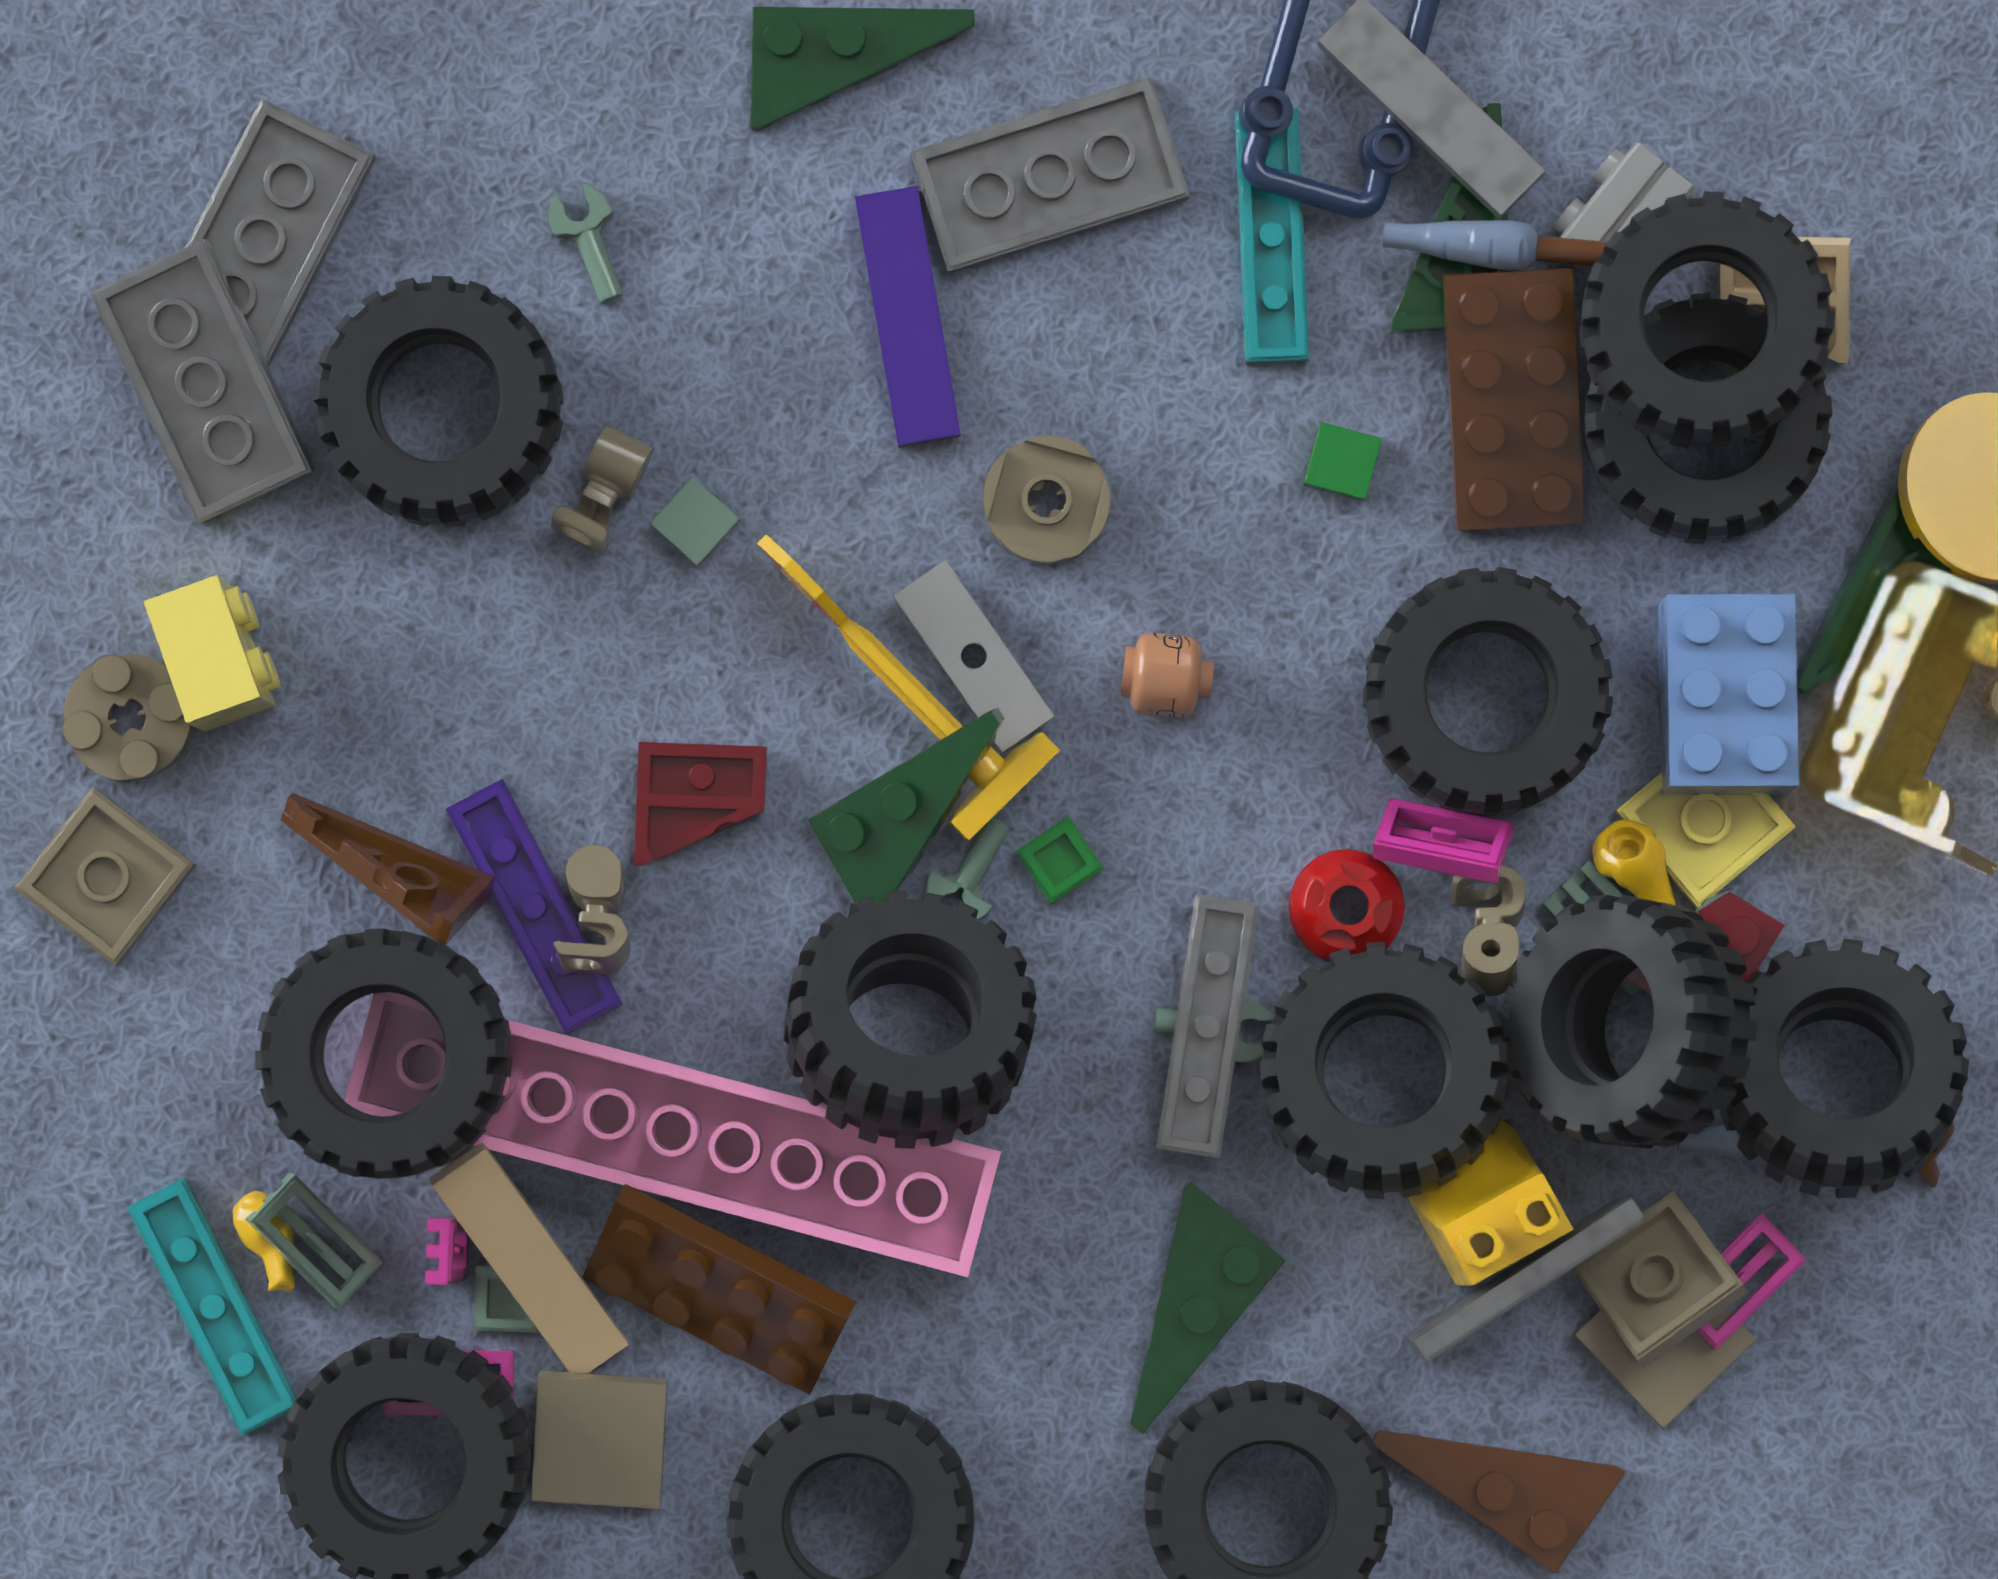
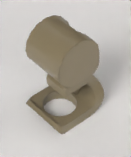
M607 425L598 437L585 464L583 477L589 483L581 494L579 506L575 510L566 506L557 507L552 515L551 529L602 555L605 554L609 547L607 524L614 510V504L617 498L624 497L631 501L648 467L654 448Z
M599 845L584 846L575 851L569 858L566 866V879L570 896L574 903L583 910L579 913L578 924L580 930L595 932L606 939V945L556 941L553 945L559 964L564 971L611 974L620 970L630 955V941L623 920L616 914H612L619 911L624 903V877L621 871V863L616 854L610 849Z
M1501 866V876L1498 884L1454 875L1451 884L1450 904L1453 906L1500 904L1498 907L1477 908L1475 910V928L1469 931L1464 939L1462 953V977L1466 981L1473 978L1485 992V996L1491 997L1506 992L1508 985H1513L1516 980L1517 970L1514 967L1518 960L1519 938L1515 927L1519 925L1525 910V883L1516 870ZM1475 883L1493 884V886L1484 889L1465 888Z

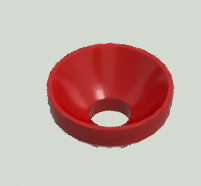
M1352 849L1333 850L1316 857L1307 864L1293 884L1288 906L1290 922L1297 938L1307 950L1327 962H1330L1329 954L1346 947L1350 955L1366 952V943L1385 942L1386 949H1388L1398 936L1405 912L1403 891L1398 878L1392 870L1381 860L1373 859V855ZM1351 886L1358 888L1365 894L1368 900L1366 916L1355 925L1342 924L1331 914V897L1341 887Z

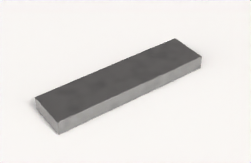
M1357 0L1318 40L1317 46L1499 220L1544 176L1546 170L1367 0Z
M1195 895L1156 1148L1220 1158L1259 904Z

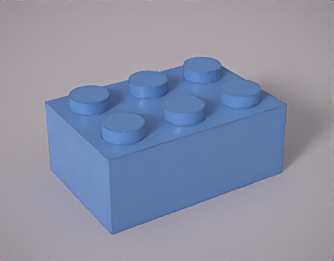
M1667 594L1658 605L1661 795L1790 794L1799 786L1795 594Z

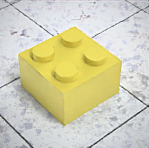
M218 575L143 601L187 724L206 732L276 706L271 691L281 688L280 680L268 652L263 653L259 646L255 647L250 631L260 628L247 592L242 593L238 586L233 587Z

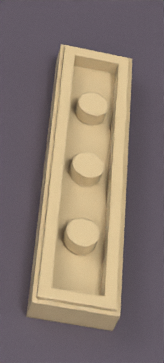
M483 1142L429 1178L437 1194L569 1372L588 1374L629 1345L617 1324Z

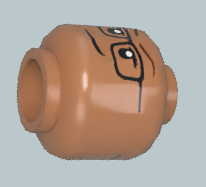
M1151 632L1144 633L1137 640L1135 647H1125L1121 696L1130 697L1132 708L1139 714L1188 718L1195 711L1198 698H1211L1214 661L1202 660L1201 644L1194 637Z

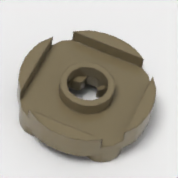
M1040 435L1014 445L994 462L984 485L983 508L991 534L1009 553L1031 563L1056 564L1079 557L1099 538L1109 515L1110 489L1102 468L1085 447L1064 437ZM1045 483H1052L1060 488L1056 492L1057 497L1065 496L1064 508L1062 510H1052L1049 517L1036 515L1034 511L1037 509V505L1029 507L1028 504L1030 492H1041Z
M106 655L98 659L95 664L86 668L77 677L67 694L64 704L63 734L77 758L93 772L116 781L127 782L147 779L170 768L185 751L193 730V726L185 721L167 667L143 655ZM131 700H136L144 708L138 712V715L146 716L144 726L140 731L135 728H129L124 736L120 735L113 728V725L117 724L118 721L115 719L111 720L112 712L117 705L126 707Z

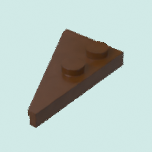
M295 793L288 797L281 817L282 822L436 941L446 945L489 899L495 879L494 876Z
M1379 1430L1372 1437L1374 1444L1380 1451L1555 1574L1626 1473L1620 1467L1612 1464L1575 1460L1400 1432Z

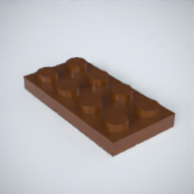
M1561 267L1529 269L1525 271L1443 275L1456 530L1585 523L1573 268Z
M627 1184L624 1185L613 1205L582 1277L584 1280L600 1287L606 1293L619 1297L647 1311L663 1322L676 1326L715 1346L723 1353L733 1355L772 1375L778 1381L789 1384L809 1395L819 1379L856 1304V1301Z

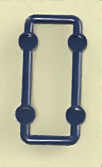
M1284 0L1261 86L1251 92L1243 100L1239 108V122L1247 134L1241 154V169L1244 178L1250 185L1261 191L1356 219L1371 217L1382 208L1392 176L1402 171L1409 164L1413 156V143L1410 135L1385 110L1380 125L1370 130L1363 137L1359 145V159L1367 171L1361 194L1266 165L1272 139L1281 135L1293 119L1292 103L1285 94L1310 3V0ZM1414 0L1405 37L1424 55L1426 54L1440 0Z

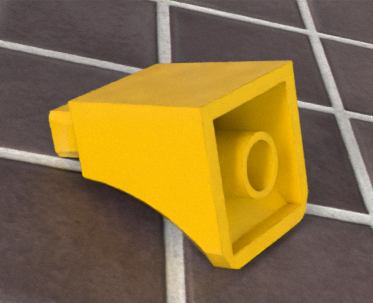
M1500 1120L1495 1134H1490L1485 1141L1483 1153L1472 1165L1466 1162L1456 1170V1178L1441 1187L1437 1182L1421 1187L1422 1194L1408 1197L1456 1285L1473 1286L1574 1230L1545 1176L1533 1160L1517 1131L1503 1120Z

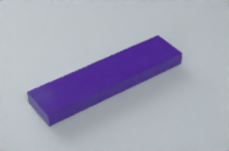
M913 186L855 196L898 448L961 437L918 187Z
M501 779L446 808L477 869L495 877L490 894L565 1034L622 1005L623 1003L607 974L567 972L561 968L555 953L554 942L591 943L585 932L580 930L578 919L504 780Z

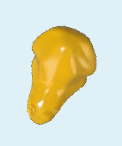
M1624 819L1615 821L1607 826L1597 836L1592 846L1593 860L1598 872L1603 877L1614 878L1621 887L1629 890L1637 898L1676 906L1666 870L1665 847L1656 838L1655 831L1643 823Z
M252 1191L244 1195L233 1207L232 1213L235 1229L243 1244L263 1259L269 1280L268 1290L291 1292L295 1288L293 1267L245 1220L254 1210L258 1211L265 1204L263 1200L268 1196V1194L261 1191ZM275 1215L270 1222L293 1244L294 1232Z

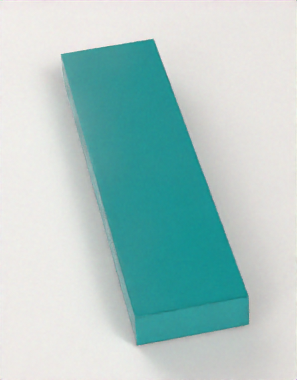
M1293 108V119L1288 128L1271 141L1266 165L1301 176L1298 108ZM1235 110L1245 364L1308 362L1309 341L1303 203L1261 191L1250 185L1244 178L1241 169V154L1247 134L1240 125L1239 110Z
M182 1178L128 1206L127 1209L241 1435L244 1436L289 1413L294 1401L298 1397L188 1179Z

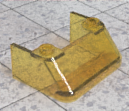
M1906 562L1890 571L1881 585L1802 760L1800 769L1801 781L1810 795L1830 806L1910 843L1993 876L1997 864L1946 838L1955 815L1953 799L1943 787L1924 779L1923 776L1974 663L1998 670V592L1920 562Z

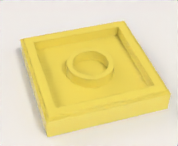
M1662 772L1615 810V813L1621 820L1640 822L1650 826L1655 831L1656 838L1665 847L1667 875L1696 909L1796 827L1769 794L1661 795Z

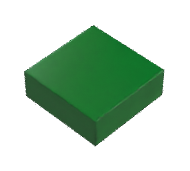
M1320 422L1303 485L1364 502L1382 438Z
M1069 816L1015 851L1050 904H1053L1104 870Z

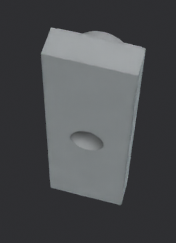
M946 559L893 595L895 601L975 716L978 718L992 709H1000L1005 719L996 732L994 743L1002 754L1055 718ZM971 646L980 647L987 656L985 663L976 669L965 666L961 659L965 649Z

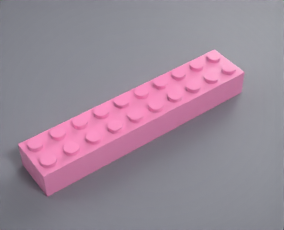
M383 992L373 994L344 1100L350 1106L370 1115L394 1116L414 1109L424 1102L435 1090L444 1071L446 1047L439 1024L422 1004L398 993ZM508 1020L512 1039H508L509 1058H513L511 1077L506 1079L502 1094L505 1098L498 1114H493L485 1127L486 1132L474 1144L475 1146L483 1142L488 1149L621 1185L627 1184L635 1189L968 1277L1001 1151L953 1139L952 1143L935 1147L930 1145L928 1138L917 1139L915 1148L907 1149L895 1148V1139L878 1136L877 1143L874 1144L858 1138L859 1128L847 1123L844 1129H840L825 1119L827 1105L821 1103L818 1106H813L804 1098Z

